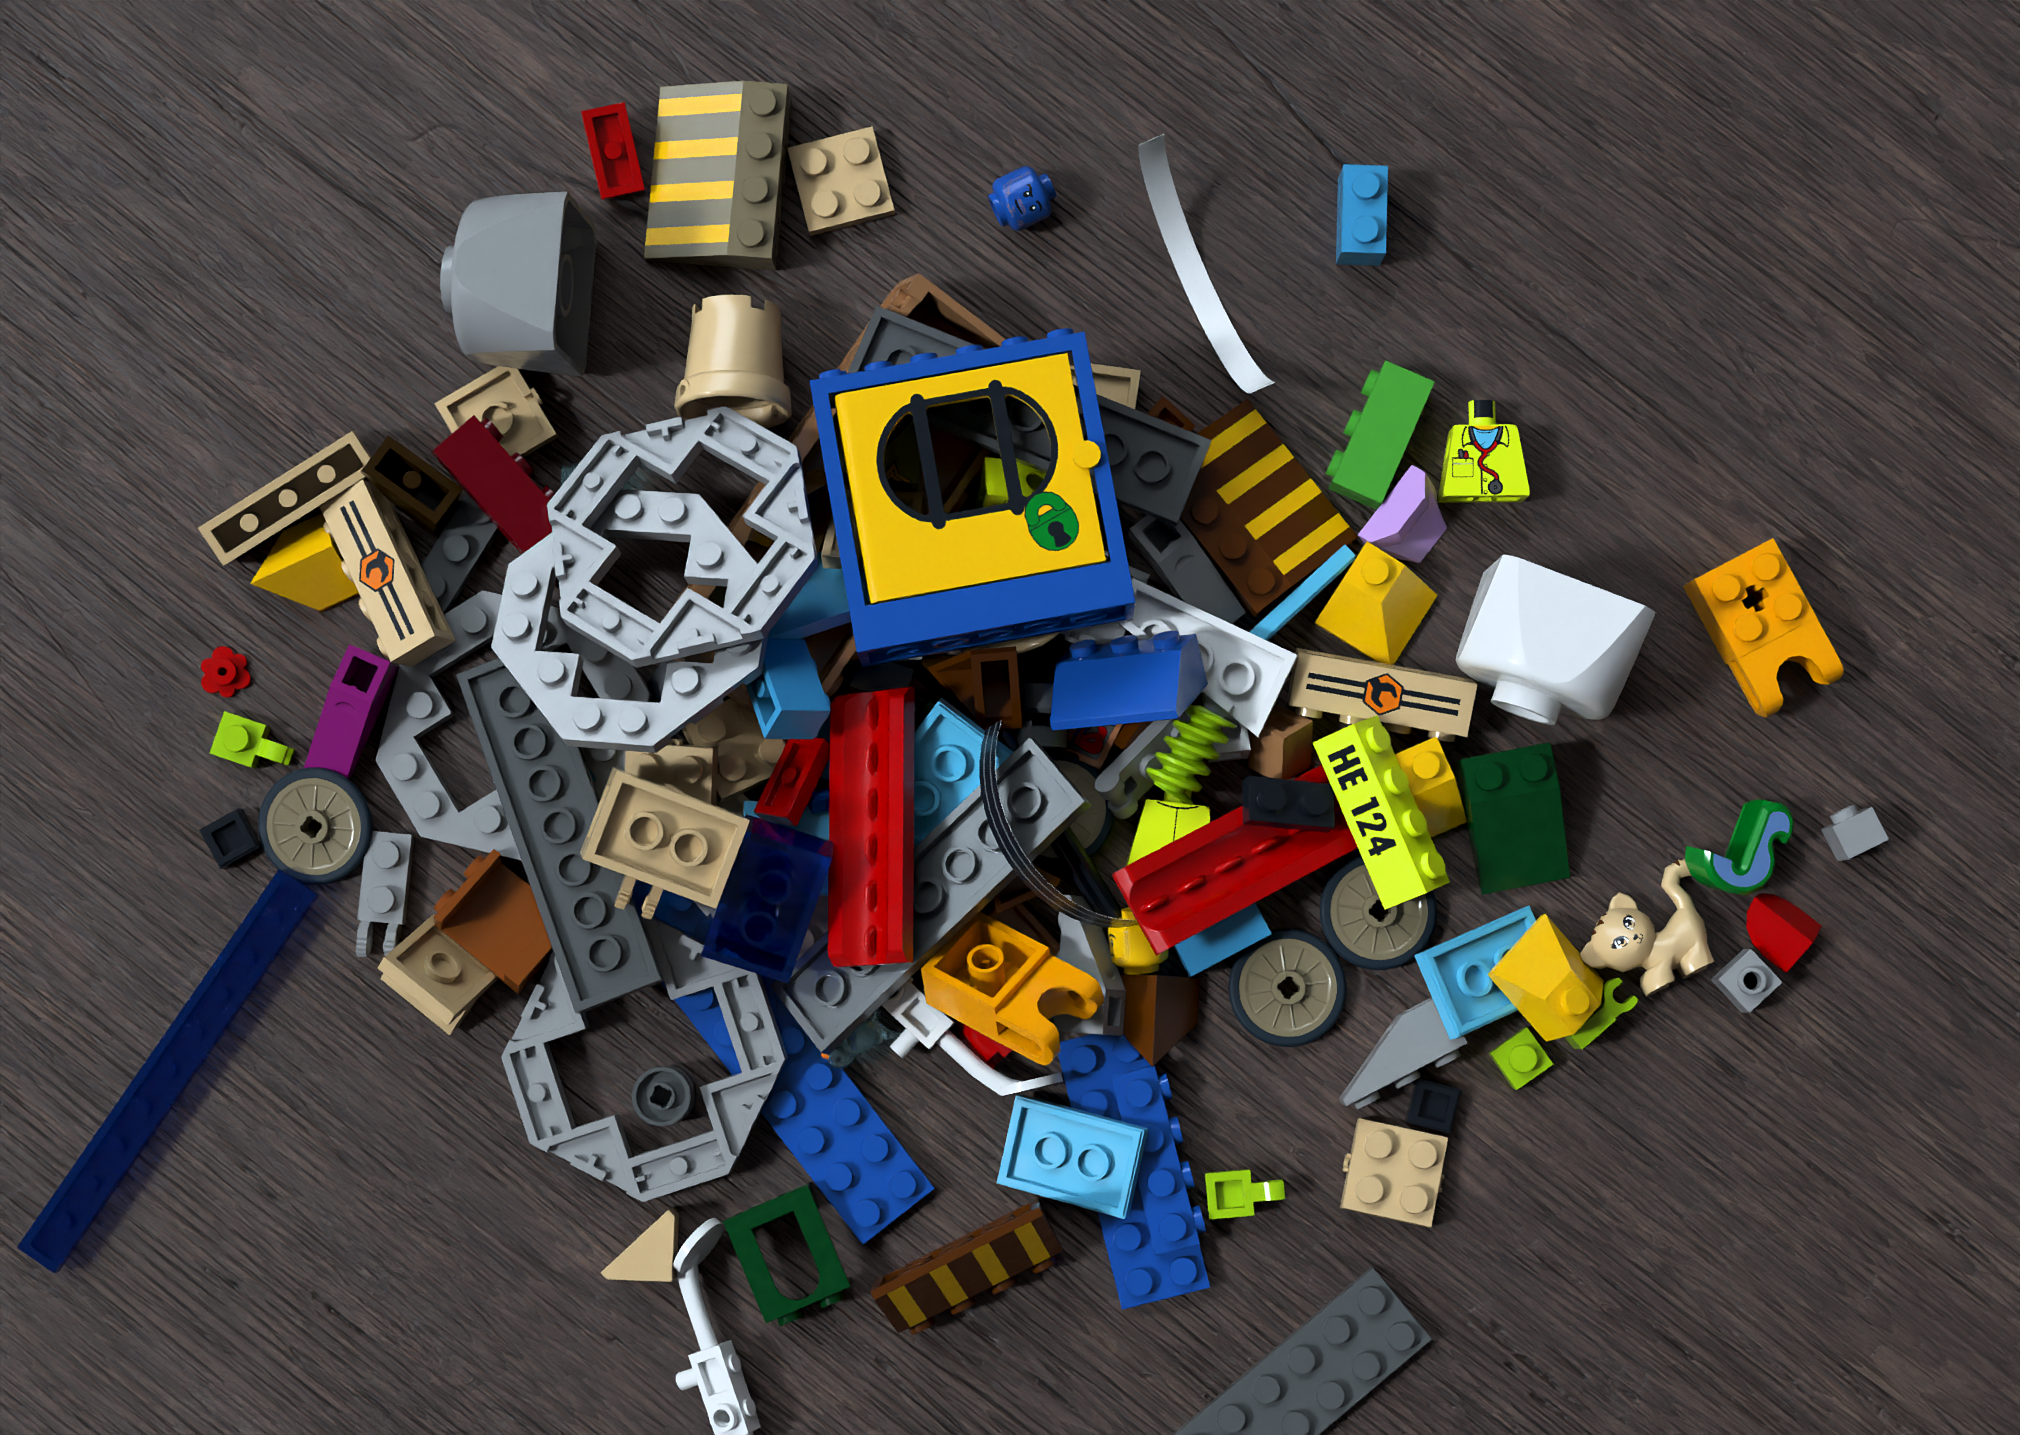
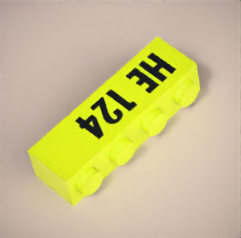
M1378 715L1354 723L1313 742L1384 909L1386 910L1450 883L1445 871L1444 860L1433 844L1427 830L1426 819L1417 807L1409 788L1408 777L1397 761L1391 747L1390 736L1382 726Z

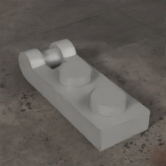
M1183 712L1175 720L1189 721L1190 718ZM1174 719L1153 721L1096 779L1095 789L1103 799L1109 800L1108 807L1116 818L1126 819L1132 816L1137 810V801L1154 785V781L1146 773L1147 767L1162 769L1163 765L1154 756L1156 751L1171 753L1172 749L1163 740L1165 735L1180 737L1181 734L1172 724Z

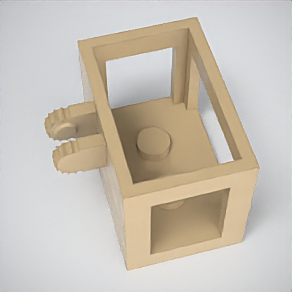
M613 767L580 854L582 859L625 875L614 904L617 908L624 910L626 905L629 904L633 894V886L637 879L652 885L641 908V916L644 918L652 919L663 889L716 909L750 820L742 815Z

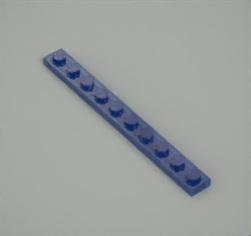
M279 869L19 1243L17 1246L19 1250L53 1273L61 1270L319 897L318 893L286 871Z

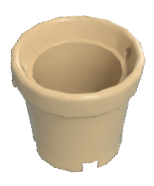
M747 295L710 296L702 299V310L696 304L692 306V324L685 376L677 386L674 404L678 416L689 420L706 416L707 410L726 406L764 428L783 424L792 416L790 389L784 384L781 309L779 306L765 300L764 310L752 308V296Z

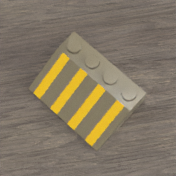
M730 81L660 87L644 260L776 271L792 105L788 84Z

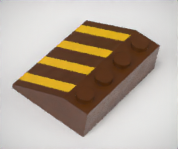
M1246 399L1197 433V435L1212 441L1181 514L1180 521L1193 535L1241 606L1252 619H1255L1315 572L1344 544L1348 546L1358 536L1250 401Z
M1037 1198L876 1279L870 1293L898 1333L908 1329L911 1335H915L936 1323L933 1318L934 1315L948 1308L952 1315L957 1314L977 1303L974 1295L988 1288L991 1289L993 1294L999 1293L1017 1283L1014 1275L1030 1267L1034 1274L1051 1267L1058 1262L1056 1254L1062 1252L1063 1249Z

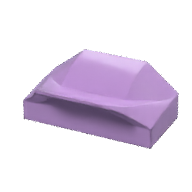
M1411 465L1358 534L1364 544L1368 541L1395 559L1407 560L1417 564L1421 563L1447 529L1437 503V491L1427 474Z

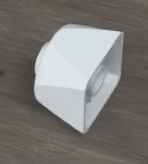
M1502 555L1483 572L1456 655V663L1465 674L1494 689L1491 703L1517 716L1547 725H1555L1559 713L1577 718L1601 720L1608 717L1612 712L1656 612L1645 605L1524 559Z

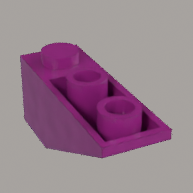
M351 644L348 645L329 687L304 768L329 769L350 780L397 677L399 666Z

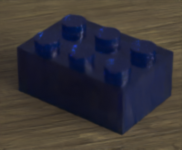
M746 814L745 818L750 820L717 908L713 909L703 938L701 956L789 984L832 861L833 842Z

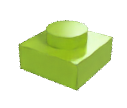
M1523 1027L1488 1052L1514 1090H1518L1553 1065L1528 1027Z

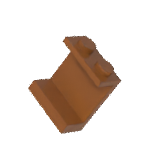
M493 849L486 858L480 854L472 861L463 874L467 880L456 892L450 888L442 895L433 908L437 912L434 916L435 927L519 994L548 961L553 948L531 886L501 862V854Z

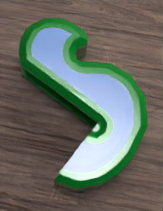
M1761 799L1744 803L1724 857L1703 849L1686 846L1685 862L1690 874L1706 887L1728 893L1748 895L1761 890L1772 877L1776 863L1773 841L1786 844L1791 839L1794 829L1792 813L1782 803Z

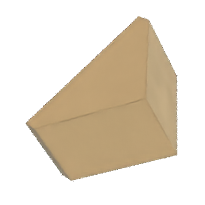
M672 1207L612 1261L601 1274L608 1280L672 1282L676 1279V1269L673 1267V1263L678 1251L679 1213Z

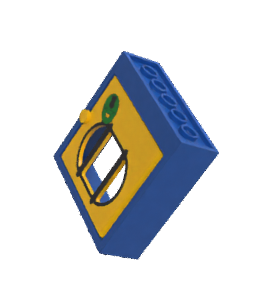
M1071 328L1058 329L1049 332L1045 339L1029 341L1028 337H1013L1002 341L1000 347L983 349L982 345H968L958 348L955 351V355L938 358L936 353H923L911 357L910 363L892 366L890 361H878L867 364L864 367L865 371L847 374L846 370L834 369L820 373L819 379L809 380L855 646L862 667L1133 619L1135 597L1085 332L1074 333V330ZM1070 366L1075 368L1088 441L1083 439ZM1007 396L1014 397L1032 408L1045 425L1050 439L1051 458L1047 473L1038 488L1028 497H1024L1021 491L1005 403ZM989 398L1009 500L1005 504L948 514L943 508L926 413L927 409L969 400ZM836 408L869 601L870 604L874 605H865L831 411ZM907 414H911L914 420L930 509L928 515L920 514L905 505L891 489L885 474L884 453L888 438L894 427ZM1090 469L1094 470L1111 561L1109 563H1105L1106 558L1089 472Z

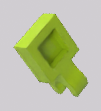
M224 711L209 754L256 769L260 756L290 766L296 749L267 740L270 726Z
M1620 978L1610 979L1604 984L1601 1005L1574 1035L1564 1037L1574 1049L1583 1050L1615 1022L1616 1017L1623 1012L1631 1010L1637 1004L1638 999L1635 996L1628 997L1623 1003H1618L1614 1000L1613 991L1622 983Z
M1250 1169L1205 1173L1209 1219L1255 1216L1253 1202L1285 1199L1283 1179L1251 1182Z

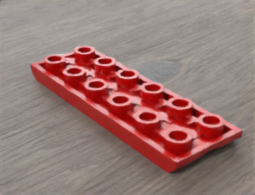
M904 687L875 692L837 695L830 705L828 957L834 967L913 963L915 688Z
M1322 765L1293 779L1296 781L1330 784ZM1334 794L1335 828L1328 833L1243 825V806L1123 867L1113 873L1112 877L1157 956L1354 851L1358 847Z

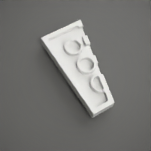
M1133 578L1132 587L1135 597L1133 619L1117 622L1130 633L1137 636L1139 640L1151 639L1156 634L1165 631H1178L1179 635L1196 634L1208 685L1202 692L1259 738L1296 661L1297 655Z

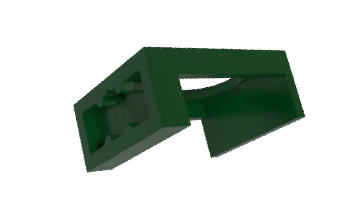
M810 1182L723 1221L765 1323L777 1319L779 1326H783L803 1317L805 1314L802 1308L816 1301H819L821 1308L834 1304L847 1297L844 1289L851 1287L853 1283L851 1278L847 1276L815 1201L817 1197ZM794 1211L819 1273V1282L815 1291L797 1300L789 1299L782 1295L776 1287L752 1231L753 1228Z

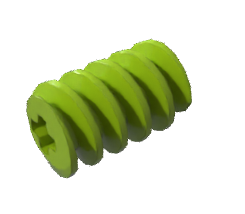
M1199 704L1190 705L1184 711L1190 718L1189 721L1174 719L1172 724L1181 734L1180 737L1165 735L1163 740L1172 749L1171 753L1156 751L1154 755L1163 765L1162 769L1150 767L1146 769V773L1154 781L1153 784L1189 805H1193V801L1185 791L1200 792L1202 789L1201 784L1194 775L1209 776L1211 773L1210 768L1204 763L1203 759L1218 760L1220 757L1212 743L1227 744L1229 741L1221 727H1237L1232 722Z

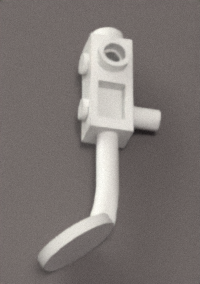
M910 977L898 989L895 996L889 997L882 1004L906 1028L890 1046L901 1058H904L919 1041L930 1050L937 1043L971 1076L1000 1096L1063 1082L1061 1073L1020 1081L1011 1079L994 1070L949 1030L955 1024L949 1016L926 1004L925 994L912 983L913 977Z
M711 1218L698 1227L686 1240L673 1263L681 1293L701 1349L688 1355L692 1368L677 1373L676 1382L681 1390L699 1386L715 1435H754L753 1431L761 1426L756 1414L755 1403L750 1397L741 1370L740 1359L736 1355L731 1340L718 1344L702 1297L699 1282L698 1265L714 1248L724 1229V1225L718 1219Z

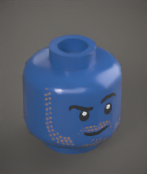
M1023 166L997 178L992 184L993 193L987 195L991 208L1001 227L1008 225L1013 231H1021L1047 219L1052 213L1050 200L1057 197L1048 175L1043 173L1038 176L1031 166Z

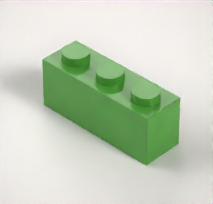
M1386 360L1379 372L1373 369L1370 370L1361 394L1368 397L1362 412L1353 409L1343 434L1350 437L1344 453L1335 450L1325 473L1333 477L1328 487L1329 490L1375 510L1379 508L1435 381Z

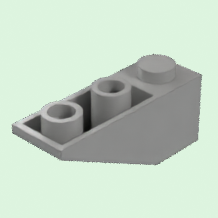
M1146 515L1129 529L1127 537L1177 599L1230 624H1233L1246 613L1180 519L1177 526Z
M1064 894L1065 897L1074 903L1092 911L1084 897ZM1059 912L1058 924L1061 929L1060 950L1056 957L1095 978L1102 989L1104 1003L1092 1017L1086 1020L1068 1014L1053 1016L1055 1020L1054 1025L1058 1031L1123 1036L1126 989L1117 966L1111 961L1110 948L1102 927L1086 924Z
M1432 997L1395 1016L1339 1100L1342 1105L1348 1106L1353 1103L1356 1109L1362 1108L1381 1097L1377 1091L1378 1089L1394 1082L1396 1088H1400L1421 1077L1417 1069L1434 1061L1438 1068L1460 1057L1461 1054L1458 1048L1467 1044L1464 1035L1455 1039H1449Z

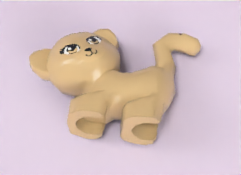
M1685 859L1675 861L1664 870L1661 887L1669 895L1677 908V911L1669 919L1664 929L1660 932H1655L1650 918L1638 910L1637 903L1629 895L1618 892L1612 897L1608 911L1601 916L1592 932L1591 941L1585 945L1580 953L1582 961L1587 966L1596 969L1608 967L1620 972L1644 967L1647 971L1640 977V987L1645 996L1648 997L1669 987V983L1675 981L1672 970L1677 968L1681 977L1686 979L1705 970L1709 964L1715 962L1707 943L1704 920L1696 911L1691 896L1679 885L1680 878L1692 876Z

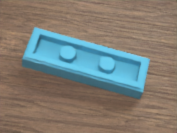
M1344 544L1249 633L1268 641L1355 560L1354 557L1356 555Z

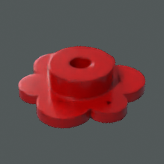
M226 646L217 647L212 653V659L206 658L201 663V670L205 673L201 680L202 688L208 693L214 694L219 692L225 698L234 696L236 689H245L251 682V675L245 669L248 663L247 658L242 654L234 655V652ZM226 669V675L222 676L221 671Z

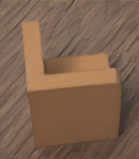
M1281 705L1275 706L1259 738L1249 730L1251 747L1248 757L1249 768L1268 778L1286 780L1309 768L1312 754L1313 721Z

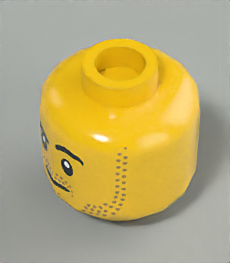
M1129 907L1122 909V917L1118 918L1136 920ZM1139 924L1122 928L1108 927L1111 961L1114 965L1123 968L1124 974L1139 975L1158 971L1159 964L1168 958V950L1157 956L1155 955Z

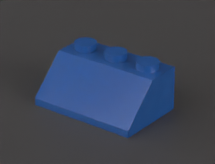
M1165 631L1156 634L1151 639L1138 640L1135 635H1126L1105 644H1096L1095 640L1090 639L1070 645L1069 650L1056 662L1050 716L1052 731L1178 719L1208 685L1196 634L1179 635L1178 631Z

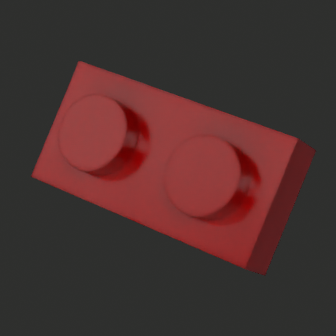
M625 102L581 111L601 200L644 191L645 188Z
M822 738L788 739L754 809V813L766 822L797 827L830 758V744Z

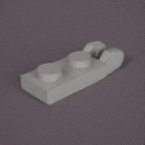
M372 831V838L368 851L364 856L357 916V920L360 921L357 930V957H369L373 944L374 922L388 923L383 944L384 956L400 943L401 928L406 923L415 835Z

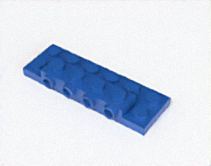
M1089 1034L1061 1041V1052L1058 1054L1071 1108L1148 1128L1129 1217L1122 1219L1097 1212L1122 1310L1210 1288L1198 1234L1206 1232L1200 1206H1190L1186 1189L1195 1187L1188 1161L1179 1163L1175 1145L1183 1143V1138L1177 1116L1168 1118L1164 1103L1165 1100L1172 1099L1166 1072L1157 1074L1155 1065L1152 1067L1125 1038V1035Z

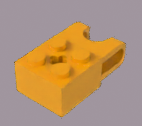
M1774 538L1683 586L1725 665H1729L1749 704L1759 716L1768 718L1777 713L1783 705L1784 698L1776 676L1779 666L1784 661L1790 660L1801 664L1813 681L1819 684L1829 685L1842 678L1844 670L1842 663ZM1747 593L1755 598V609L1754 606L1748 609L1744 606L1742 600L1748 596Z
M982 912L974 916L921 968L926 1004L1041 1065L1050 1064L1061 1052L1059 1033L1056 1026L1049 1021L1050 1018L1056 1015L1068 1014L1086 1020L1092 1017L1104 1003L1102 989L1095 978L1051 955L1049 947Z

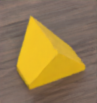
M322 513L284 530L250 583L320 612L359 595L355 583L349 580L342 569L343 557L337 544L334 543L329 532L326 533L323 523L326 520Z

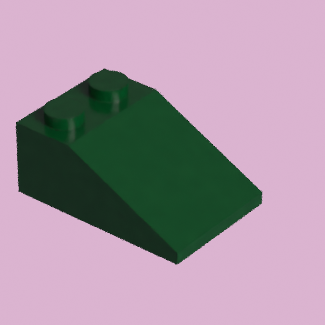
M1551 743L1491 753L1455 762L1454 766L1467 820L1466 825L1481 895L1570 878L1560 787Z

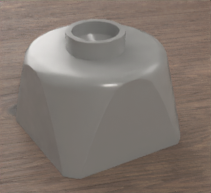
M569 192L514 194L474 200L463 212L458 225L454 246L448 245L443 255L440 290L443 308L446 312L452 313L458 345L468 359L495 366L583 377L587 364L597 238L594 222Z

